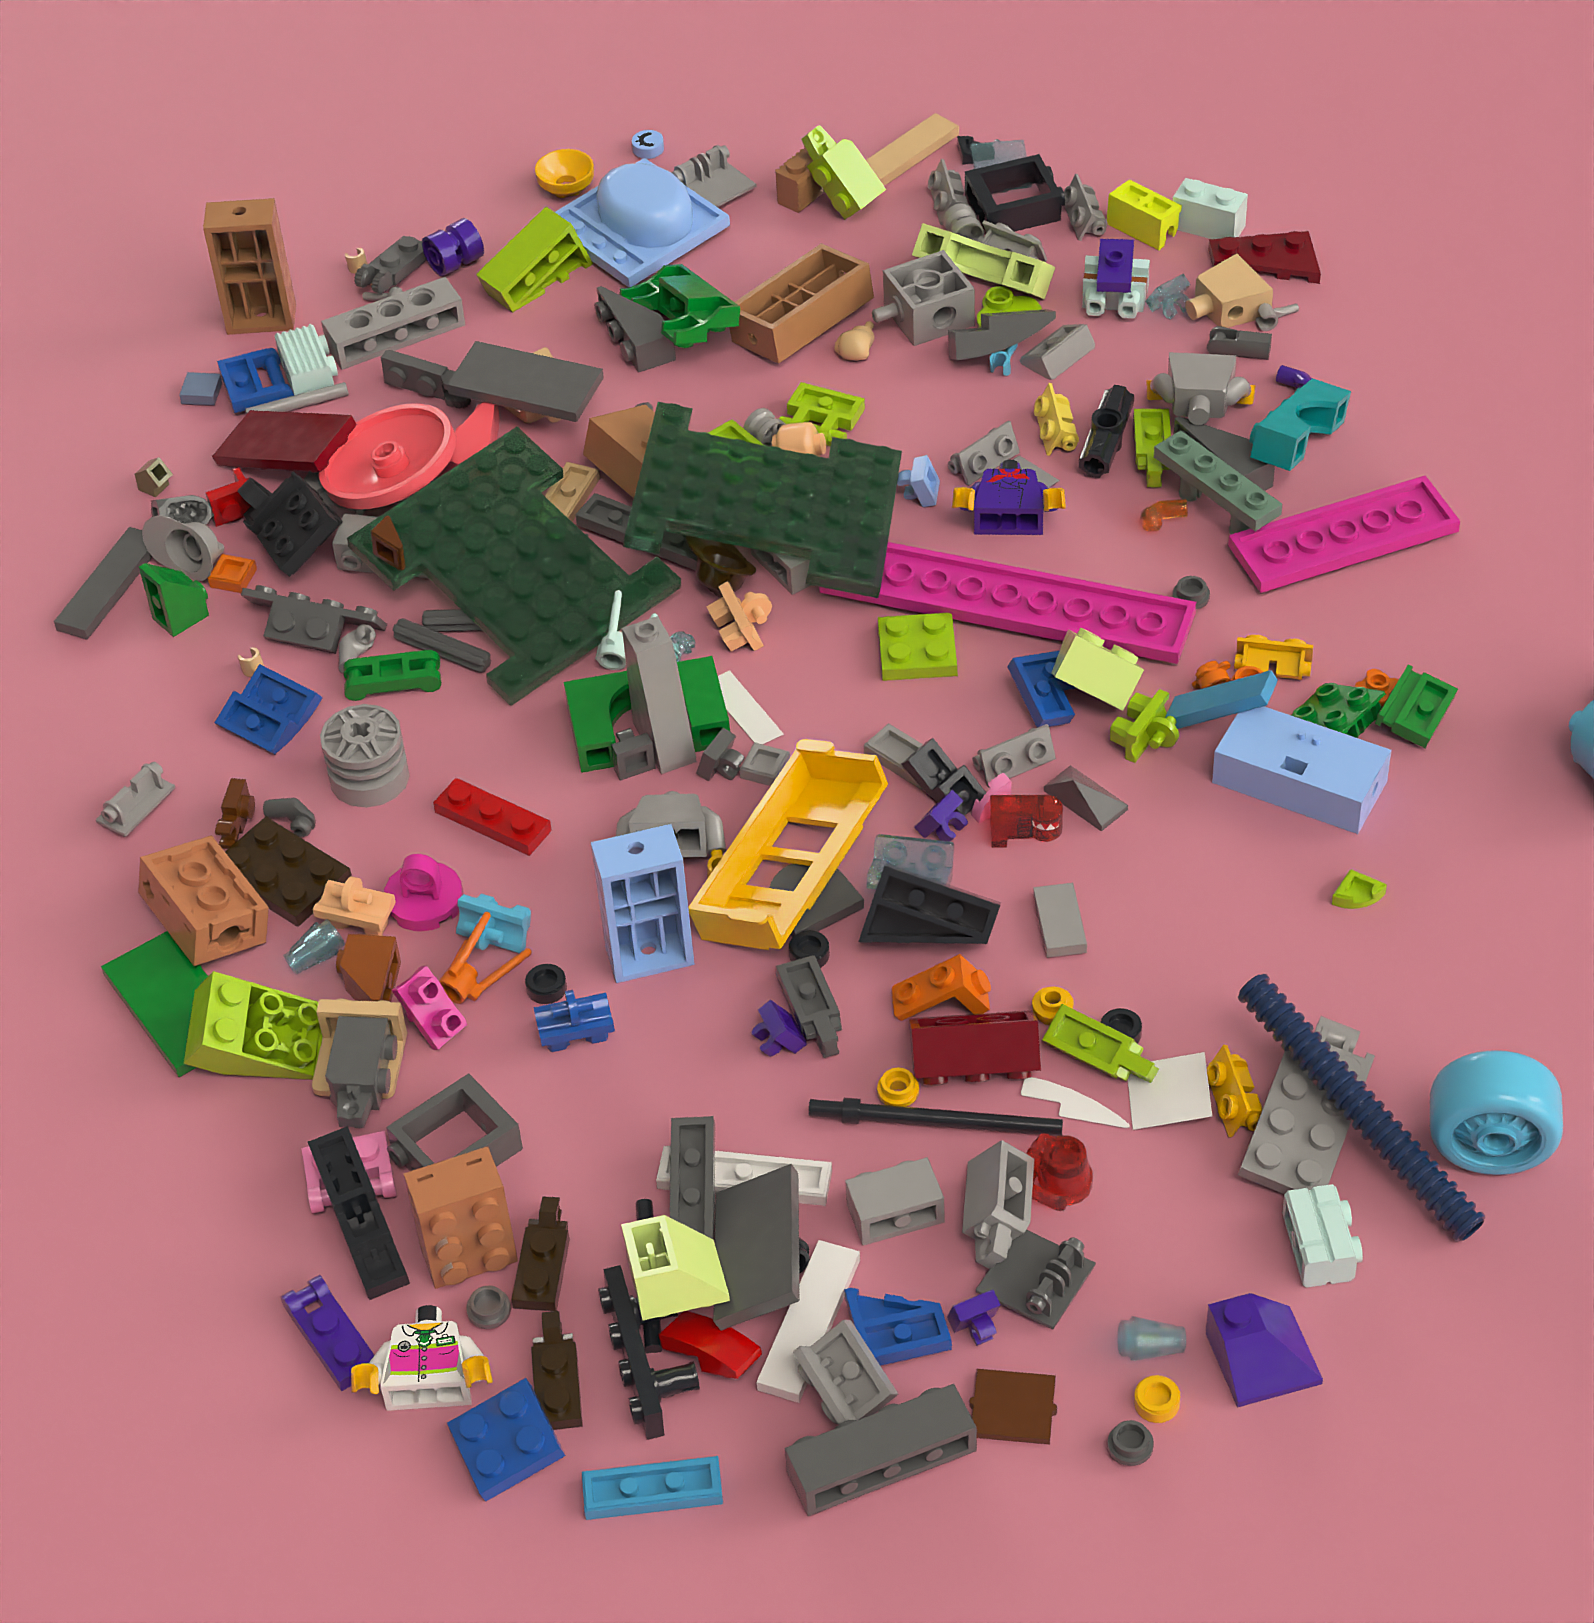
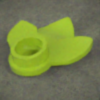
M995 286L986 292L982 300L983 309L977 314V324L981 328V314L1041 310L1042 307L1035 299L1029 296H1014L1009 288Z

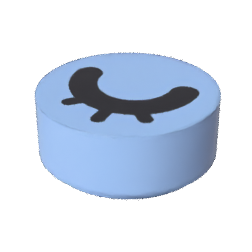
M643 130L632 137V151L637 157L652 159L664 151L663 136L657 131Z

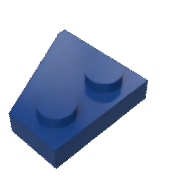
M856 1288L844 1289L845 1301L851 1321L880 1366L952 1350V1339L940 1303L925 1300L909 1301L902 1296L885 1294L884 1299L861 1296L859 1295V1289Z

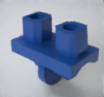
M568 990L565 991L566 1001L533 1007L542 1047L547 1046L551 1052L565 1050L570 1045V1041L586 1038V1041L592 1044L604 1042L608 1039V1033L615 1032L606 993L575 999L574 991Z

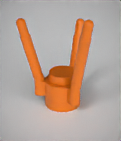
M489 912L483 913L470 937L464 940L450 967L439 980L450 1000L456 1004L463 1003L467 997L476 1001L485 989L532 954V950L526 948L481 982L477 983L478 972L466 960L491 917Z

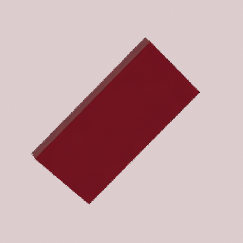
M250 410L212 457L218 466L250 467L262 470H299L317 473L329 465V459L338 448L348 441L349 434L357 424L352 415Z

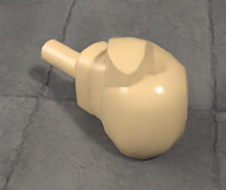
M867 321L864 326H855L852 330L842 333L835 342V351L843 359L854 361L867 359L869 349L874 341V333L872 331L874 324L871 321Z

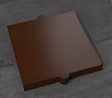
M977 1369L974 1397L969 1399V1406L973 1409L972 1419L977 1427V1438L1050 1445L1052 1416L1057 1414V1405L1054 1404L1056 1375Z

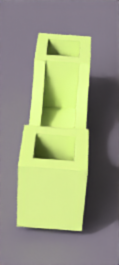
M922 223L912 256L921 258L944 250L962 273L1044 300L1055 270L1054 266L1044 261L989 246Z

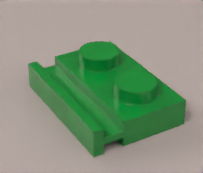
M1408 664L1381 709L1375 724L1380 726L1383 723L1392 728L1391 732L1426 749L1454 700L1458 688L1425 672L1420 675L1412 671L1413 666Z

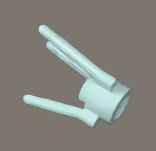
M620 590L615 591L607 635L605 607L603 605L598 606V649L595 659L601 666L609 670H621L626 666L622 632L617 631L622 597ZM653 613L650 618L656 617L658 615L656 613Z

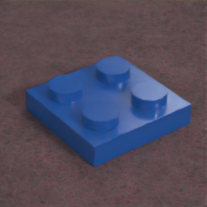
M527 1378L447 1423L479 1494L485 1501L492 1499L566 1456Z

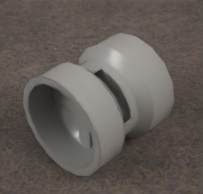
M955 204L944 213L943 225L947 231L977 241L980 236L984 237V229L979 220H977L973 209L968 204Z

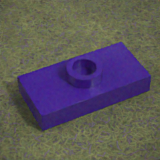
M1100 239L1097 292L1131 293L1134 240Z

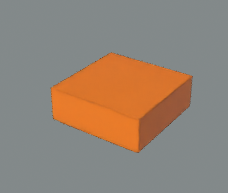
M222 554L208 577L210 588L241 593L242 588H247L257 570L255 560Z

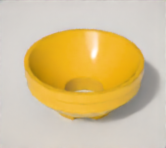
M560 149L549 152L541 157L536 163L535 174L540 187L559 198H566L568 196H577L591 183L594 177V164L591 157L582 151Z

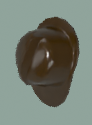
M700 529L691 530L686 534V542L697 556V580L719 598L723 597L718 586L728 581L733 591L736 592L741 588L747 576L756 573V567L747 561L730 541L722 536Z

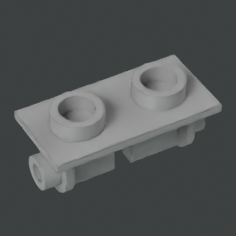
M941 159L936 171L933 170L929 176L928 189L931 190L934 209L937 211L940 225H943L944 213L950 207L960 203L968 204L966 196H963L964 189L960 174L954 170H948L945 160Z
M1075 174L1070 185L1064 190L1065 208L1076 236L1081 241L1086 232L1095 235L1104 234L1108 223L1102 211L1098 210L1100 206L1094 189L1086 184L1082 185L1079 175Z
M985 220L983 221L986 235L985 237L980 236L977 242L1047 261L1042 243L1031 234L1023 236L1013 232L1012 229L1002 223H996L995 225Z
M1011 421L1005 422L998 428H993L981 439L959 453L953 454L948 462L950 471L954 474L958 472L963 474L966 485L969 486L980 479L986 469H995L1003 461L1009 460L1020 453Z
M1048 724L1036 729L1031 728L1024 734L988 749L978 750L977 755L972 758L975 768L978 771H984L987 786L992 779L1002 773L1008 778H1012L1056 759Z
M145 763L141 767V771L130 780L131 785L129 787L124 786L110 801L108 800L103 804L104 809L96 819V822L126 837L176 787L174 784L161 778L163 769L158 763Z

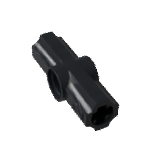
M1113 385L1112 388L1105 390L1098 409L1092 414L1091 429L1079 458V468L1084 470L1089 477L1100 478L1101 475L1109 473L1116 452L1122 448V435L1134 405V394L1130 393L1126 386Z

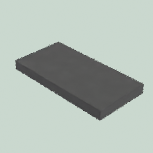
M475 341L448 382L447 387L448 393L452 395L577 422L604 376L602 368Z
M792 1164L716 1193L715 1247L730 1301L714 1304L713 1321L720 1330L800 1301L798 1172Z

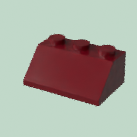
M1032 1010L909 1018L913 1073L915 1079L923 1078V1084L936 1085L948 1083L949 1076H965L966 1082H981L990 1080V1074L1006 1073L1007 1079H1025L1032 1077L1031 1071H1041L1038 1019Z

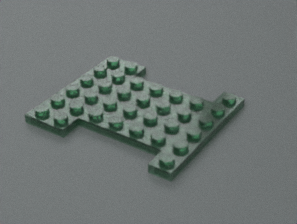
M657 403L623 547L660 554L664 533L668 531L807 559L810 561L805 584L874 598L879 597L902 451L891 449L887 446H876L856 442L852 439L832 437L828 458H823L814 454L784 450L775 446L769 447L749 443L741 439H730L706 432L690 431L689 425L693 408L683 407L674 403Z
M515 427L347 537L348 547L393 591L423 572L510 657L486 674L487 683L510 706L601 644L602 638L609 631L615 591L620 590L622 592L617 631H619L681 588V578L658 557L631 575H628L553 505L542 492L563 478V468L519 427ZM387 515L390 516L403 545L406 567L403 571L396 569L373 553L371 530Z

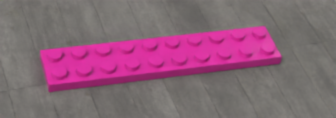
M841 533L819 581L820 593L924 614L951 613L952 619L1060 641L1064 640L1068 629L1078 633L1081 627L1105 640L1102 646L1109 650L1115 644L1133 653L1135 656L1178 664L1196 614L1197 603Z

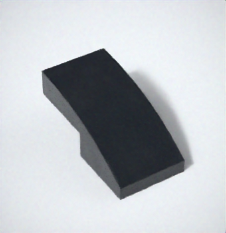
M934 738L926 741L901 763L912 778L935 801L939 802L953 790L963 800L953 812H959L965 816L972 810L975 800L978 799L980 802L986 794L967 767L962 765L956 768Z

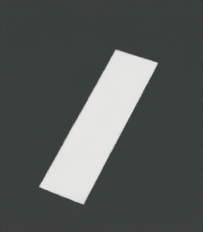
M731 671L718 676L726 710L753 742L763 745L784 735Z

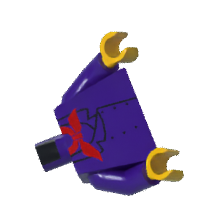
M1009 459L1003 461L999 469H986L983 472L981 481L975 482L970 488H954L952 508L959 507L964 511H974V535H1043V511L1053 512L1059 508L1066 509L1065 491L1063 488H1048L1044 483L1038 482L1036 471L1033 469H1021L1017 461Z

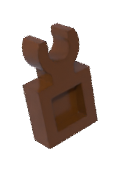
M230 779L221 805L223 815L216 824L215 835H221L219 845L223 849H229L238 841L239 833L243 834L247 819H251L254 815L255 798L249 794L246 779Z

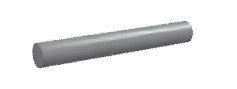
M343 382L245 409L246 414L250 410L288 412L348 396L349 393L346 383Z

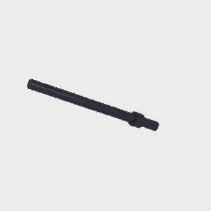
M845 1097L843 1102L810 1099L809 1116L842 1118V1123L859 1124L860 1120L1052 1136H1062L1063 1119L861 1103V1099Z

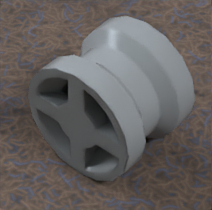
M759 408L748 416L743 428L772 451V437L778 433L779 428L785 423L780 419H775L773 413L768 409Z

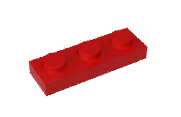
M455 778L433 802L435 813L528 856L535 851L552 831L550 820L458 778Z

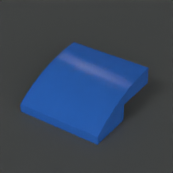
M259 664L242 694L236 691L232 692L214 723L275 755L301 730L323 698L318 693Z

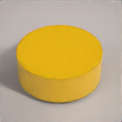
M1154 1375L1144 1378L1135 1389L1134 1406L1137 1413L1143 1419L1153 1423H1163L1171 1420L1177 1414L1180 1406L1178 1386L1171 1379L1164 1376Z

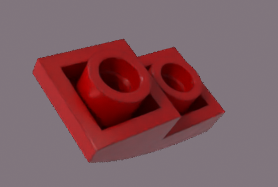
M683 1311L659 1334L662 1349L683 1353L688 1356H697L701 1372L720 1375L725 1378L738 1379L762 1355L761 1347L745 1335L731 1327L720 1330L712 1318L694 1312Z

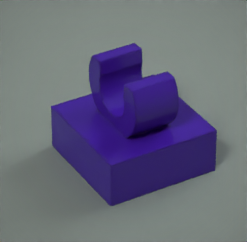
M951 790L932 807L914 828L924 838L936 829L938 838L948 844L956 837V834L950 830L948 823L952 824L958 831L968 824L963 814L953 812L963 800Z
M769 1000L758 1009L764 1022L757 1024L753 1028L752 1034L761 1041L770 1035L768 1041L760 1046L762 1052L771 1057L779 1053L784 1046L796 1054L807 1045L796 1021L788 1011L772 1000Z
M994 1289L953 1305L947 1318L954 1333L969 1327L971 1337L976 1346L993 1340L992 1335L997 1333L991 1317L995 1316L1001 1305Z

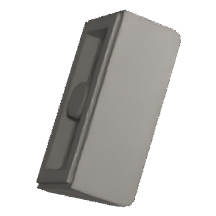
M1087 324L1063 325L1023 355L1020 362L1039 375L1052 380L1094 349L1095 342Z

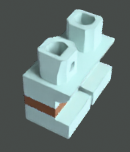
M1086 255L1082 308H1086L1088 315L1100 316L1105 310H1118V314L1122 318H1135L1137 312L1144 311L1149 287L1150 260L1133 259L1131 293L1097 292L1099 256Z

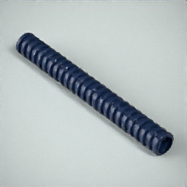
M1261 974L1250 979L1241 988L1238 1000L1241 1003H1247V1010L1250 1013H1256L1255 1019L1258 1022L1265 1023L1264 1029L1267 1032L1273 1031V1039L1276 1042L1282 1041V1049L1284 1051H1291L1290 1058L1293 1061H1300L1299 1068L1302 1071H1309L1308 1078L1311 1081H1318L1316 1084L1317 1088L1327 1091L1325 1094L1326 1098L1336 1101L1334 1104L1335 1108L1345 1111L1343 1117L1346 1120H1353L1352 1127L1355 1130H1362L1361 1137L1364 1140L1370 1139L1372 1141L1370 1147L1373 1150L1379 1149L1381 1151L1379 1157L1382 1160L1388 1159L1390 1161L1388 1167L1391 1170L1397 1169L1399 1171L1397 1174L1398 1178L1408 1181L1407 1188L1417 1191L1416 1198L1419 1201H1426L1425 1208L1428 1211L1434 1210L1436 1212L1434 1218L1437 1221L1443 1220L1445 1222L1443 1228L1446 1231L1452 1230L1454 1232L1453 1239L1456 1242L1464 1241L1483 1225L1485 1214L1475 1211L1476 1204L1473 1201L1467 1202L1465 1200L1467 1194L1464 1191L1458 1192L1456 1190L1458 1187L1457 1183L1447 1180V1172H1440L1438 1170L1439 1164L1437 1161L1429 1160L1430 1154L1428 1151L1420 1150L1421 1144L1417 1140H1411L1412 1134L1408 1130L1403 1131L1401 1129L1403 1124L1399 1120L1393 1121V1113L1390 1110L1384 1111V1103L1381 1100H1374L1376 1097L1375 1093L1365 1090L1367 1087L1366 1083L1356 1080L1358 1077L1357 1073L1347 1070L1349 1065L1346 1061H1339V1053L1337 1051H1330L1331 1045L1329 1042L1321 1041L1322 1035L1319 1032L1312 1031L1313 1025L1310 1022H1304V1015L1301 1012H1295L1296 1007L1293 1003H1286L1287 996L1284 993H1277L1278 986L1275 983L1269 984V976Z

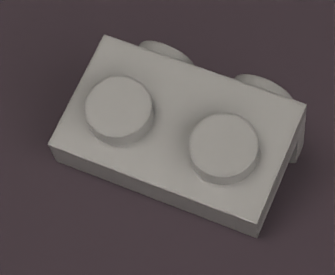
M842 1320L810 1347L799 1346L793 1351V1354L800 1363L798 1365L800 1375L810 1386L815 1387L823 1400L821 1406L824 1413L835 1424H841L847 1420L857 1421L875 1414L899 1395L851 1320Z

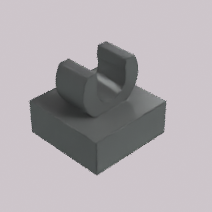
M631 728L616 733L619 742L611 744L614 770L620 781L656 769L653 742L648 733L635 736Z
M723 728L703 752L696 774L710 781L714 774L719 771L726 779L733 780L740 771L739 765L745 758L740 752L732 749L736 735Z

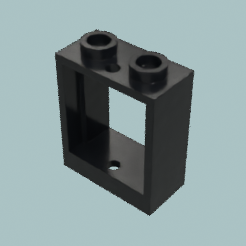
M1040 154L965 171V196L977 220H979L984 229V235H986V230L983 226L984 220L995 225L996 223L1005 224L1013 232L1061 221L1062 206H1065V194L1061 186L1057 187L1051 167L1045 165ZM1034 183L1041 195L999 205L995 203L991 195L992 193Z

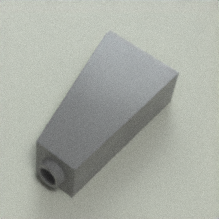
M658 616L623 627L622 635L635 728L639 735L648 733L653 742L655 764L661 774L697 762L673 642Z

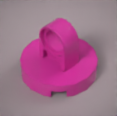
M411 854L404 859L402 868L389 878L384 892L394 894L396 903L390 915L397 920V924L404 929L418 932L439 928V922L447 919L450 915L454 919L459 914L458 899L463 895V887L457 873L447 865L437 863L427 855Z

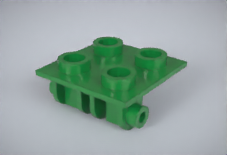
M1325 683L1318 687L1305 703L1296 708L1291 716L1358 738L1377 719L1381 710V704L1378 701L1386 694L1385 691L1367 689L1365 687Z

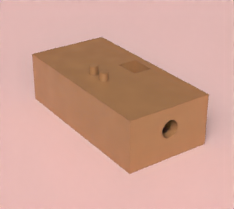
M275 198L206 202L203 230L227 335L294 330L296 301ZM260 313H266L264 316H256Z
M822 243L735 301L740 306L739 326L729 327L732 342L778 364L874 298L869 263Z
M647 405L589 418L583 455L666 527L669 528L674 524H683L724 512L731 476Z

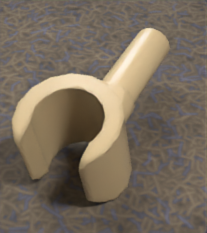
M356 248L357 256H349L348 253H345L347 266L351 273L355 274L364 263L367 264L365 252L362 248Z
M255 647L250 648L252 658L244 659L240 654L238 655L242 672L247 677H252L259 664L264 666L260 652Z

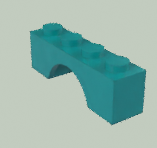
M1312 378L1304 386L1297 388L1291 397L1284 399L1278 408L1270 411L1265 419L1254 425L1249 442L1253 444L1250 457L1291 471L1304 459L1309 433L1331 435L1344 424L1351 391Z

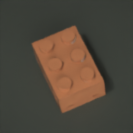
M212 835L140 857L138 893L193 966L266 943L269 907Z
M488 1146L403 1174L420 1248L435 1289L446 1285H456L467 1278L488 1271H498L509 1264L518 1262L504 1186Z

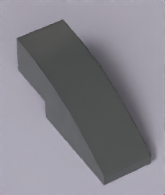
M1041 309L981 314V328L948 330L949 358L962 360L981 357L1018 344L1056 318V311Z

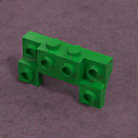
M683 264L663 265L647 281L629 288H620L619 295L650 310H659L670 319L662 321L661 334L672 341L677 347H693L694 343L707 342V333L710 331L722 332L726 330V327L739 326L740 306Z

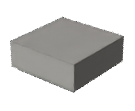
M754 742L740 768V777L771 786L790 759V752Z

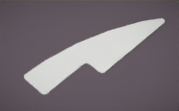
M1030 1077L1024 1079L1021 1095L1061 1103L1059 1116L1129 1128V1124L1119 1115L1079 1092L1038 1078Z

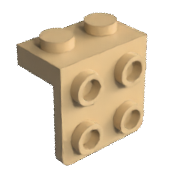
M319 999L316 1013L323 1038L312 1081L313 1092L319 1096H330L331 1094L325 1075L338 1016L388 1018L391 1035H396L398 1042L396 1059L389 1060L388 1069H390L391 1073L390 1090L388 1094H382V1099L391 1098L395 1093L407 1037L401 1003L385 1000Z

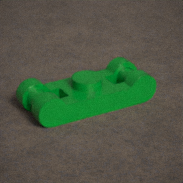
M422 650L349 659L343 666L344 677L347 679L344 683V694L349 700L358 701L365 698L367 694L416 688H421L426 692L437 691L442 683L441 674L438 671L440 668V656L436 651Z

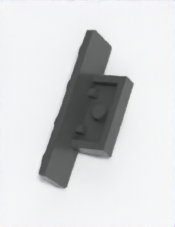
M256 585L255 590L242 588L241 596L251 603L271 607L263 636L272 641L336 654L344 623L358 626L366 624L373 629L385 631L387 623L377 616L378 611L364 606H356L355 611L344 609V604L334 600L323 599L322 604L310 602V597L296 592H289L288 597L277 595L275 589L262 585Z

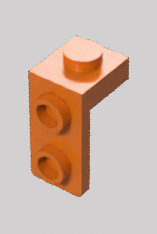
M958 954L893 985L894 1016L898 1020L903 1021L952 997L958 999L973 1014L985 1013L990 1010L988 992L991 991L989 979L981 969L977 970L961 954Z

